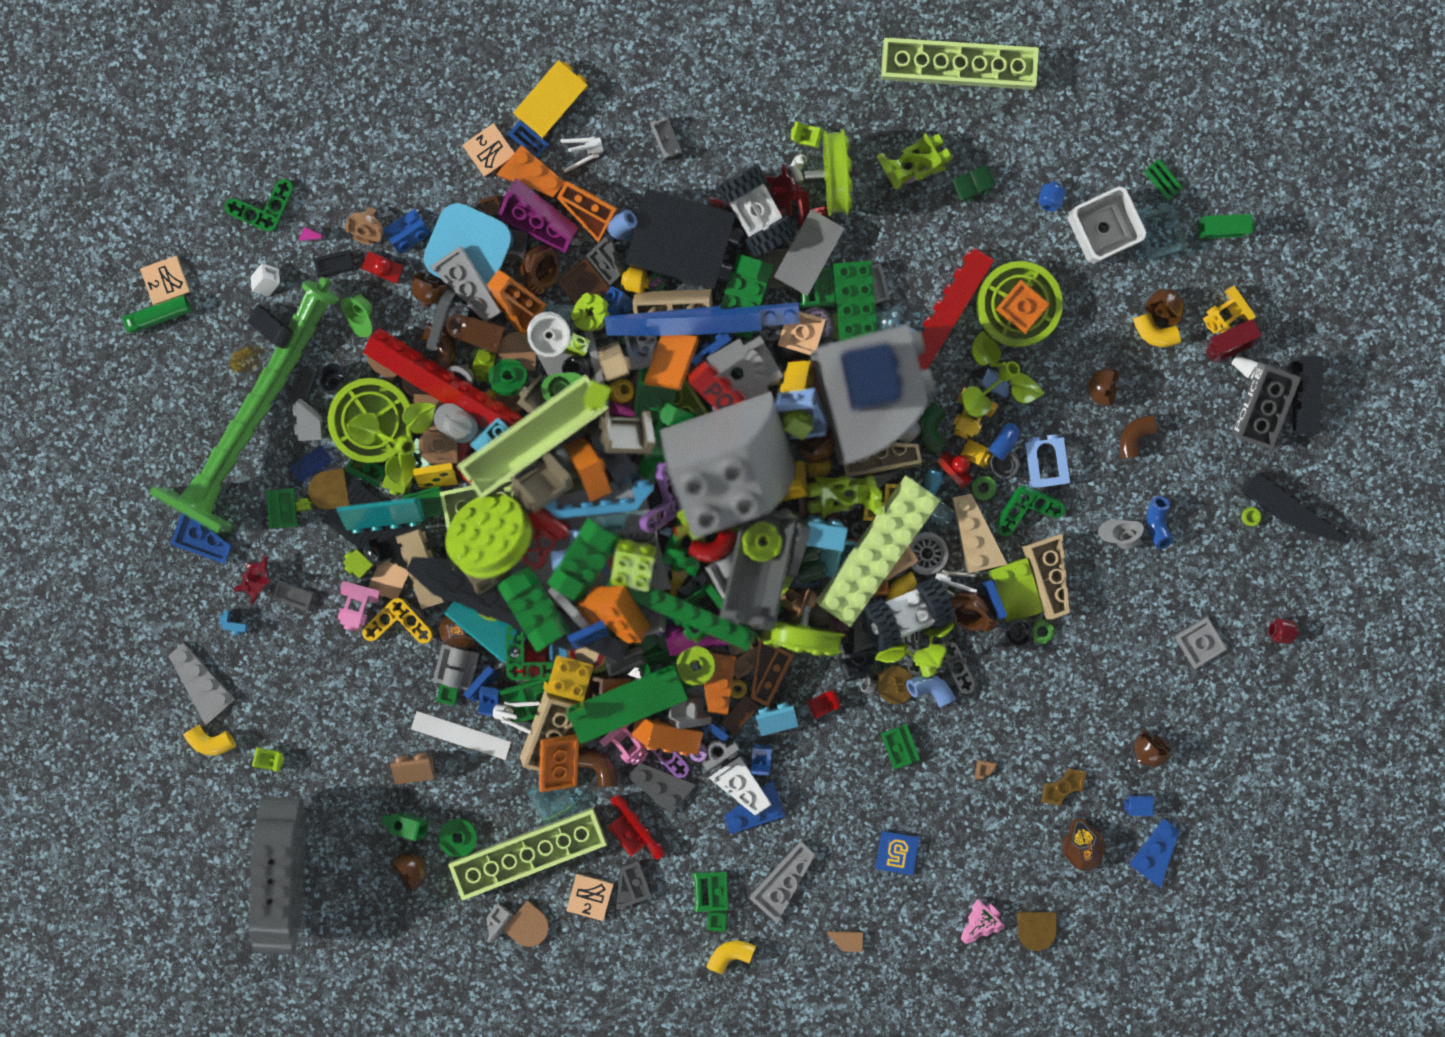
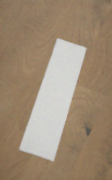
M418 711L411 727L412 730L506 760L511 744L510 741Z

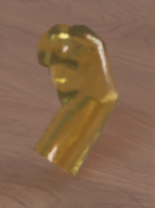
M248 346L232 354L229 368L233 372H240L242 370V359L252 354Z

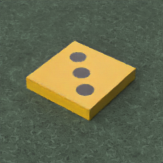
M452 463L413 469L414 477L420 490L458 484V478Z

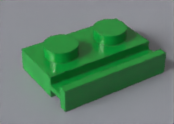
M440 486L402 496L403 500L423 498L425 519L444 514Z
M295 488L267 490L269 529L297 527L298 518L296 505H294L296 503Z
M907 724L880 733L894 770L920 760Z

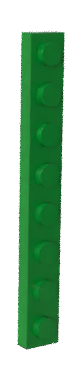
M611 578L607 586H617L611 583ZM625 587L634 602L747 652L756 636L754 631L722 619L715 614L653 587H650L648 591Z

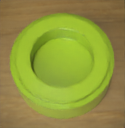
M1248 507L1241 514V519L1247 526L1258 525L1262 518L1261 512L1255 507Z

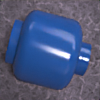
M1051 181L1048 184H1044L1041 187L1038 198L1042 209L1054 212L1056 209L1061 208L1065 197V190L1058 182Z

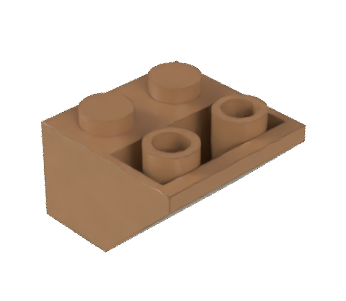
M428 752L418 753L413 758H409V755L397 756L390 763L396 785L434 780L436 778L433 755H428Z

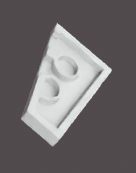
M738 757L709 777V779L756 816L772 805L742 757Z

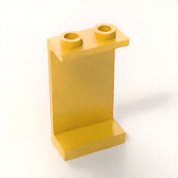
M558 60L513 112L519 120L525 123L543 140L549 135L548 131L578 96L588 89L587 80L580 74L576 76L572 72L573 68L565 61L561 63Z

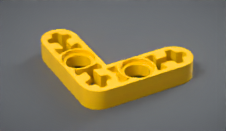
M401 597L390 601L362 631L363 637L367 641H375L399 620L418 642L424 644L434 638L433 629ZM401 602L402 610H396L395 608L397 605L395 603ZM409 610L403 617L401 616L405 611ZM383 614H387L390 617V622L387 625L381 622ZM409 615H413L416 618L414 626L407 623ZM420 624H422V626L419 627V628H420L423 632L426 631V630L428 631V634H427L428 639H427L426 637H425V638H422V637H421V636H422V632H421L419 629L416 630V632H415L414 629L417 628ZM378 625L380 628L374 632L375 636H369V629H373Z

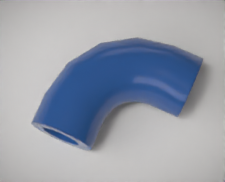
M1014 423L1004 424L988 451L1004 461L1019 437L1020 430L1018 426Z
M1163 496L1153 497L1147 511L1148 532L1157 549L1167 548L1174 540L1166 525V514L1170 508V502Z

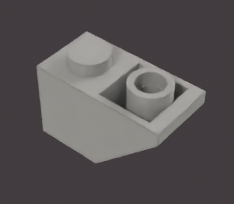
M298 399L295 405H293V416L297 417L294 432L295 435H298V441L322 440L324 437L323 417L304 400Z

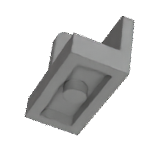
M689 698L682 703L669 707L668 724L678 729L711 724L712 717L703 713L704 698Z

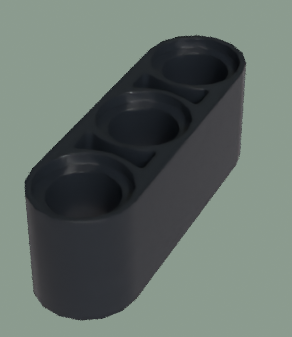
M258 304L247 320L265 338L281 349L286 347L294 334V331L272 312Z

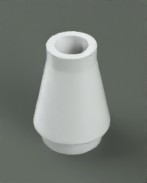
M1237 354L1231 364L1247 379H1252L1258 362Z

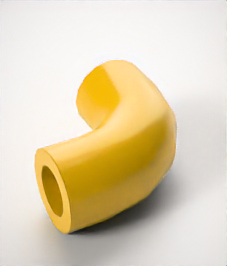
M1151 313L1133 318L1139 335L1150 345L1161 348L1181 343V337L1176 325L1168 328H1159L1154 323Z
M912 571L892 582L888 588V596L885 598V602L915 590L917 582Z
M197 725L183 734L194 750L204 755L218 756L236 747V743L228 731H224L218 736L210 737L206 735L200 725Z
M739 940L725 942L715 949L706 967L714 972L724 974L727 965L732 960L738 959L749 964L756 946Z

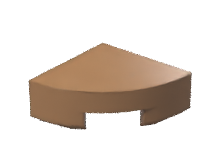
M977 760L974 779H983L989 776L995 770L997 763Z

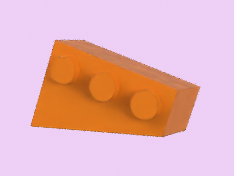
M522 145L496 174L499 178L512 183L517 178L532 191L553 200L559 195L565 183Z
M565 181L557 196V199L598 243L604 238L609 222L619 210V208L570 181Z
M497 270L487 284L512 328L525 336L530 321L535 315L540 314L547 304L500 270Z
M585 436L567 443L565 450L571 457L573 469L577 477L581 479V484L586 490L590 502L612 493L604 473L606 465L603 459L599 457L592 441L588 442Z
M624 586L592 587L584 602V605L601 621L603 620L625 643H641L650 624Z
M711 653L715 659L716 670L711 680L703 685L707 712L727 715L736 656Z
M643 718L634 723L631 736L646 745L645 748L656 751L659 748L667 753L678 751L679 754L690 756V753L698 755L704 732L695 727L678 729L668 723L660 722L658 718H654V721Z

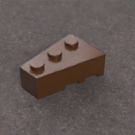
M759 640L751 699L768 707L794 654L781 647L777 648L763 644L764 641Z

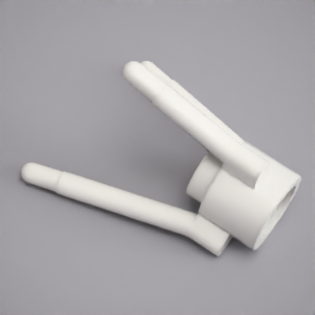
M600 137L561 139V143L587 142L585 143L586 145L569 148L570 152L587 149L588 154L592 153V155L564 169L563 172L567 173L594 158H598L599 153L604 152Z
M946 570L936 573L935 579H939V582L945 588H948L950 585L977 593L976 589L952 582L951 577H949H976V574ZM949 590L946 591L947 595L949 594L951 597L955 595Z
M504 702L503 705L496 704L493 709V717L501 720L502 723L509 724L531 734V730L510 721L511 718L517 719V716L513 715L511 707L540 705L541 702Z

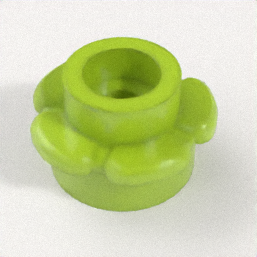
M308 498L297 499V503L294 505H296L297 512L312 510L311 504L313 502H309Z

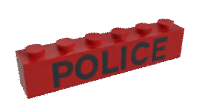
M704 361L688 375L690 385L716 410L745 401L744 394L739 389L735 390L727 377L722 378L719 375V370L713 364L709 365Z

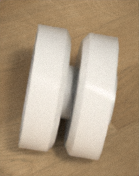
M542 312L535 315L530 321L527 328V337L531 348L537 354L545 357H554L561 354L568 347L570 330L566 320L559 314ZM546 332H552L553 336L546 338L545 334Z

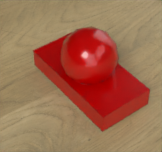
M368 251L361 269L398 284L405 266Z
M946 450L936 460L960 488L963 489L973 479L967 472L970 467V461L965 455L953 457Z

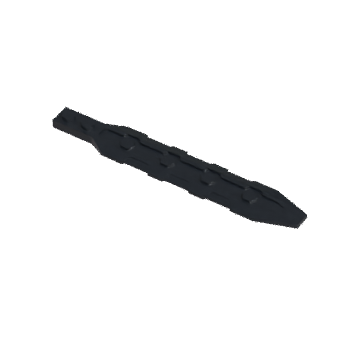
M426 557L411 558L407 571L433 595L449 602H456L475 610L480 615L488 618L492 617L525 633L497 588L498 584L478 596L471 581L453 560ZM554 605L570 633L551 644L564 650H574L567 636L582 630V628L575 623L563 608ZM605 636L579 649L586 648L621 663L629 644L610 636Z

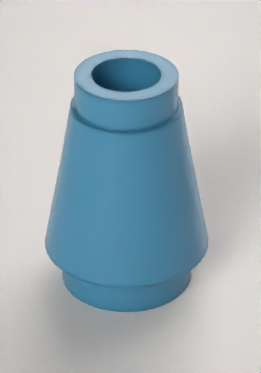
M929 468L928 472L925 473L924 489L934 496L944 479L943 472Z

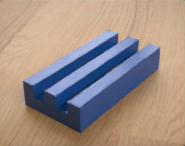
M521 120L508 133V136L520 146L522 145L537 159L550 146ZM520 126L523 127L535 139H537L541 144H543L542 148H540L535 142H533L518 128ZM517 132L535 149H537V154L533 150H531L526 144H524L520 139H518L514 135V133Z
M602 620L567 637L573 649L577 650L610 635Z
M488 665L463 695L476 703L480 698V687L491 686L500 673Z

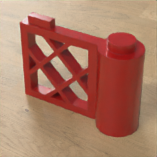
M544 507L536 513L532 510L528 515L531 525L535 527L536 535H531V538H536L537 548L527 549L520 559L534 571L536 568L540 570L547 562L545 557L560 539L564 541L569 535L568 529L570 525L561 518L554 516ZM539 537H547L552 543L549 547L540 548ZM538 551V561L535 564L528 559L527 552Z

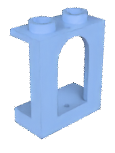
M1058 434L1049 435L1047 440L1041 441L1039 437L1029 438L1027 443H1023L1026 448L1030 488L1070 483L1064 437L1059 438ZM1049 443L1055 448L1059 477L1040 479L1037 449L1041 444Z

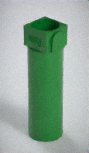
M181 295L122 316L126 332L133 334L145 328L191 313V308L187 297Z

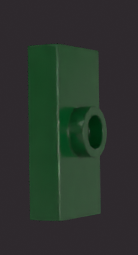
M352 458L345 467V471L378 488L386 475L384 467L376 463L356 461Z

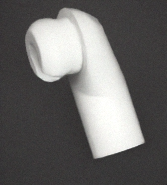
M804 154L795 156L790 165L795 183L804 181L801 173L803 166L807 162V157Z

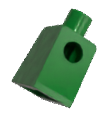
M401 812L395 813L392 816L384 814L381 825L389 827L390 834L413 841L426 838L430 819Z

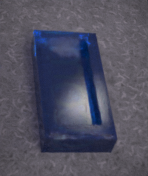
M320 445L289 468L298 481L302 483L332 462V460Z

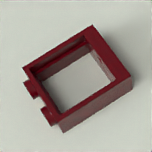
M1251 319L1211 337L1206 353L1210 360L1213 359L1214 363H1218L1256 346L1262 335L1254 319Z

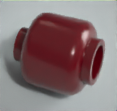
M1277 618L1269 625L1268 633L1276 643L1291 644L1297 639L1299 629L1293 620Z

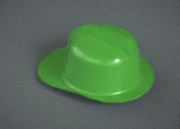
M361 293L352 298H343L341 308L350 328L360 337H369L373 330L370 320L372 314L370 302Z
M571 372L549 375L544 379L541 387L544 399L548 401L582 376Z

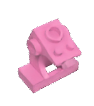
M342 581L340 587L341 595L348 597L344 609L341 608L339 611L338 619L341 620L340 624L345 625L344 629L358 631L359 628L365 626L367 615L364 612L368 602L378 604L380 591ZM352 600L362 602L359 612L350 609Z
M630 724L609 732L599 741L603 747L612 741L621 750V758L627 764L631 763L634 766L643 762L648 754L645 748L646 745L631 736L632 732L627 728ZM627 736L635 743L628 751L620 743Z

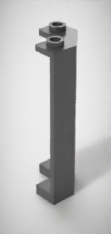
M780 508V511L771 510L769 513L741 522L720 618L736 624L744 623L751 625V627L757 629L774 630L798 517L791 514V510ZM759 522H767L775 526L778 535L782 539L780 552L772 559L764 562L755 561L743 552L742 541L745 531L750 525ZM761 537V539H758V543L761 547L762 545H766V542L763 541V537Z

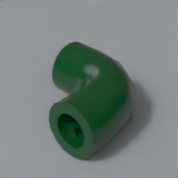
M934 402L926 408L919 421L921 429L919 434L920 440L933 456L947 443L937 431L938 424L946 414Z

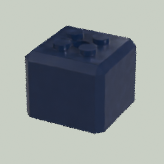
M884 342L845 350L840 353L852 412L894 404L902 399L904 396L902 390L904 381L902 375H899L898 367H900L898 355H895L893 345Z

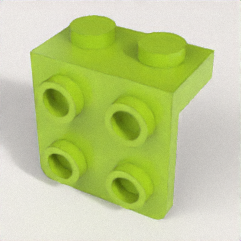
M619 540L615 551L611 583L617 586L648 591L658 547L646 543H635L631 540Z

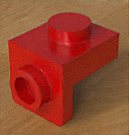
M834 690L826 691L807 701L815 719L841 707L839 697Z

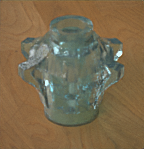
M891 306L890 309L884 312H877V329L879 332L900 327L903 312L895 306Z

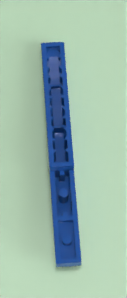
M798 302L721 309V306L605 316L607 335L616 336L733 333L762 330L761 327L800 323Z

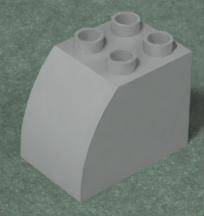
M909 324L818 347L810 352L824 410L829 421L828 425L836 441L835 452L839 465L866 458L898 439L917 420L928 403L927 394L935 391L930 370L920 371L917 356L925 353L920 331L910 332ZM884 342L890 343L894 347L895 355H898L900 367H898V371L904 381V386L902 387L904 396L899 402L852 412L840 353Z
M771 392L660 430L668 473L694 538L769 513L788 492L795 477V457L786 432L783 429V424Z

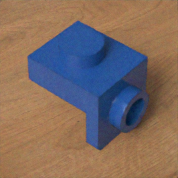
M481 686L479 690L480 704L478 714L493 717L495 705L501 702L500 691L492 686Z
M711 721V724L703 725L700 728V731L704 732L702 740L709 731L723 742L729 737V734L726 733L728 729L720 723L716 725Z
M752 745L751 774L758 776L770 775L771 745Z

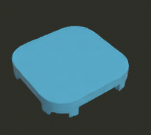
M451 204L444 208L430 237L424 253L425 266L430 273L441 278L430 266L459 246H462L487 285L497 270L501 271L508 252L513 247L512 231L504 221H500L468 205Z

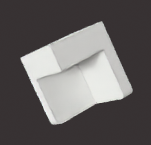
M263 263L251 276L252 292L270 296L280 284L279 269Z

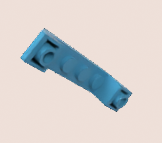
M649 480L637 481V484L633 486L634 500H631V497H624L616 502H612V499H604L596 504L584 501L581 502V505L573 506V503H564L559 507L558 498H556L544 508L557 518L636 511L653 490L654 482L649 483Z

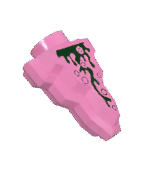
M977 899L972 905L973 911L968 916L969 924L964 928L961 940L967 944L976 941L981 935L988 936L992 932L998 933L1005 927L998 919L1001 913L991 903L986 906Z

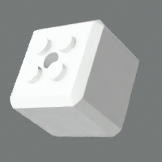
M1120 186L1076 206L1069 212L1067 217L1087 261L1093 264L1141 242L1146 235V231L1127 190ZM1102 222L1108 225L1106 233H1101L1098 229V225Z

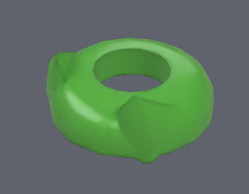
M980 476L971 483L972 493L979 500H989L996 492V483L990 476ZM983 482L989 486L988 490L984 493L978 490L979 484Z
M1039 619L1032 624L1034 627L1032 639L1035 642L1046 644L1052 640L1055 628L1051 622ZM1040 626H1045L1048 629V634L1045 637H1040L1037 634V629Z

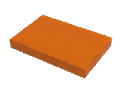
M689 335L661 336L644 383L649 386L681 390L699 342L698 337Z
M576 734L540 739V792L577 787L579 740Z

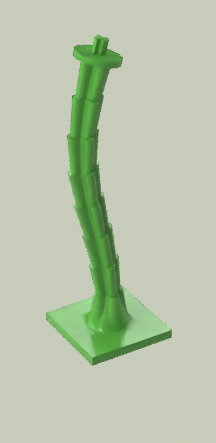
M321 277L319 283L307 280L302 284V288L306 292L297 313L293 315L288 326L294 331V334L284 349L276 347L267 368L264 367L251 394L248 393L235 419H231L218 446L214 447L201 474L198 473L181 495L170 488L152 487L149 494L217 533H232L235 526L212 513L222 488L221 483L238 461L236 458L255 434L253 431L272 407L270 404L288 381L286 378L303 353L301 352L317 329L316 324L329 304L337 303L338 296L329 290L332 283L330 279Z

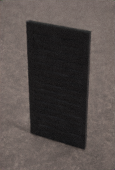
M355 480L347 488L350 506L383 502ZM337 508L331 509L327 516L323 518V522L361 551L364 549V544L373 538H378V542H388L394 553L393 559L390 562H397L398 566L407 569L408 563L405 562L401 554L402 545L397 543L396 537L419 529L416 526L409 527V523L401 524L402 528L390 529V525L382 526L383 530L371 531V528H363L364 532L352 534V530H346L337 512ZM427 535L428 542L426 546L430 550L437 542ZM408 574V577H407L405 583H407V582H408V579L410 578L409 574Z

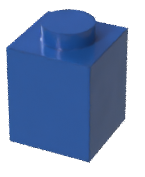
M1128 794L1127 799L1124 800V810L1130 816H1153L1154 797L1151 795Z

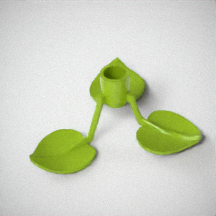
M984 331L976 336L972 345L974 360L981 366L989 364L990 367L1001 368L998 374L999 379L983 393L975 386H970L964 390L962 403L965 412L969 416L981 417L989 412L992 403L985 395L1002 381H1010V384L1013 385L1011 387L1012 396L1022 404L1030 403L1044 394L1033 379L1024 373H1020V367L1016 362L1011 361L1007 364L1006 362L997 363L1001 358L1000 348Z
M417 402L409 405L404 410L402 420L407 424V437L400 436L395 440L378 432L379 420L371 413L359 414L349 421L347 425L348 433L354 441L361 445L372 444L375 435L394 443L396 449L400 452H398V456H392L388 459L385 465V473L390 480L406 489L414 475L413 469L416 467L415 458L412 455L415 450V444L412 441L413 437L410 434V430L415 434H422L429 429L433 422L436 406L428 402Z
M955 621L938 629H932V627L924 628V634L930 635L929 647L917 651L914 655L910 650H907V643L901 642V644L883 652L879 651L875 660L893 663L903 659L908 654L915 662V665L920 667L924 677L933 676L937 672L936 667L940 668L942 659L946 654V649L943 645H933L934 636L943 637L953 629Z

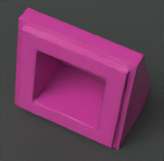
M304 228L299 238L300 242L324 240L323 235L309 228Z
M612 400L610 401V415L628 418L635 416L634 411L627 403L619 404Z

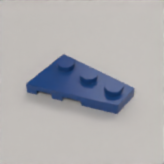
M719 333L715 336L716 340L710 344L707 341L700 346L701 351L696 354L694 353L689 368L697 365L707 355L712 354L735 337L734 333Z
M181 513L170 543L176 547L226 564L232 548L231 544L212 529L184 513Z
M773 779L762 787V790L772 804L770 807L756 816L742 804H739L724 815L730 834L785 816Z
M1163 818L1129 865L1161 888L1180 830Z

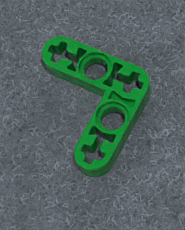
M287 179L279 180L272 191L264 211L234 198L227 200L224 208L226 213L266 232H273L281 221L293 194L294 187ZM286 183H288L287 187L289 188V191H284L282 195L283 197H286V199L283 200L280 197H276V194L281 195L282 189H280V186H284ZM276 200L282 203L279 211L272 209V203ZM236 202V206L240 209H243V206H246V208L242 212V217H239L241 213L236 210H234L233 213L231 212L232 209L229 208L230 204L234 205ZM250 210H254L257 214L256 218L252 221L246 217L247 212ZM260 218L268 221L272 218L273 226L266 228L267 225L265 223L259 222Z
M1021 486L1014 492L996 521L995 527L1001 536H1009L1013 533L1028 508L1052 518H1060L1065 514V506L1061 500L1028 486ZM1038 499H1045L1042 505H1035ZM1019 508L1017 514H1010L1011 509Z
M509 625L506 629L507 676L512 680H549L551 672H546V676H542V665H546V669H552L554 661L524 662V633L520 631V634H517V641L521 640V644H509V640L513 641V635L509 634V631H512L513 628ZM517 646L520 648L521 653L518 657H512L509 654L511 647ZM523 665H527V677H523V672L517 673V676H513V673L509 672L513 669V666H517V669L522 670ZM536 665L540 668L539 675H530L529 668Z

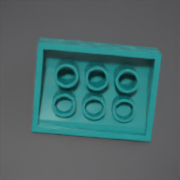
M423 498L337 507V512L346 530H352V534L364 532L363 528H371V531L383 530L382 526L390 525V529L402 528L401 524L409 523V527L420 526L421 521H426Z
M456 602L452 603L444 614L504 663L506 661V629L509 624L501 621H487L476 613L475 610ZM513 628L512 631H509V634L513 635V641L509 640V644H520L521 640L517 641V634H520V631ZM513 646V647L510 648V650H509V654H510V655H511V654L513 653V651L517 648V646Z

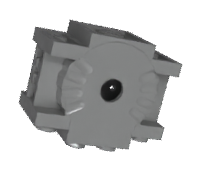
M760 334L742 343L740 337H737L706 357L708 364H713L719 370V375L722 378L727 377L732 383V387L735 390L739 389L744 394L745 400L770 392L767 386L769 384L771 387L781 382L780 378L783 377ZM735 367L742 368L743 378L733 377L730 374L731 370Z

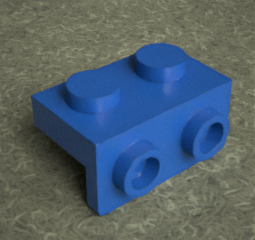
M413 209L383 229L399 254L407 251L410 247L431 234L416 209Z
M613 286L610 287L604 296L609 305L607 306L609 316L629 314L633 308V299Z

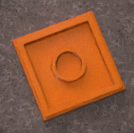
M1020 280L995 310L1026 334L1049 307L1050 303Z

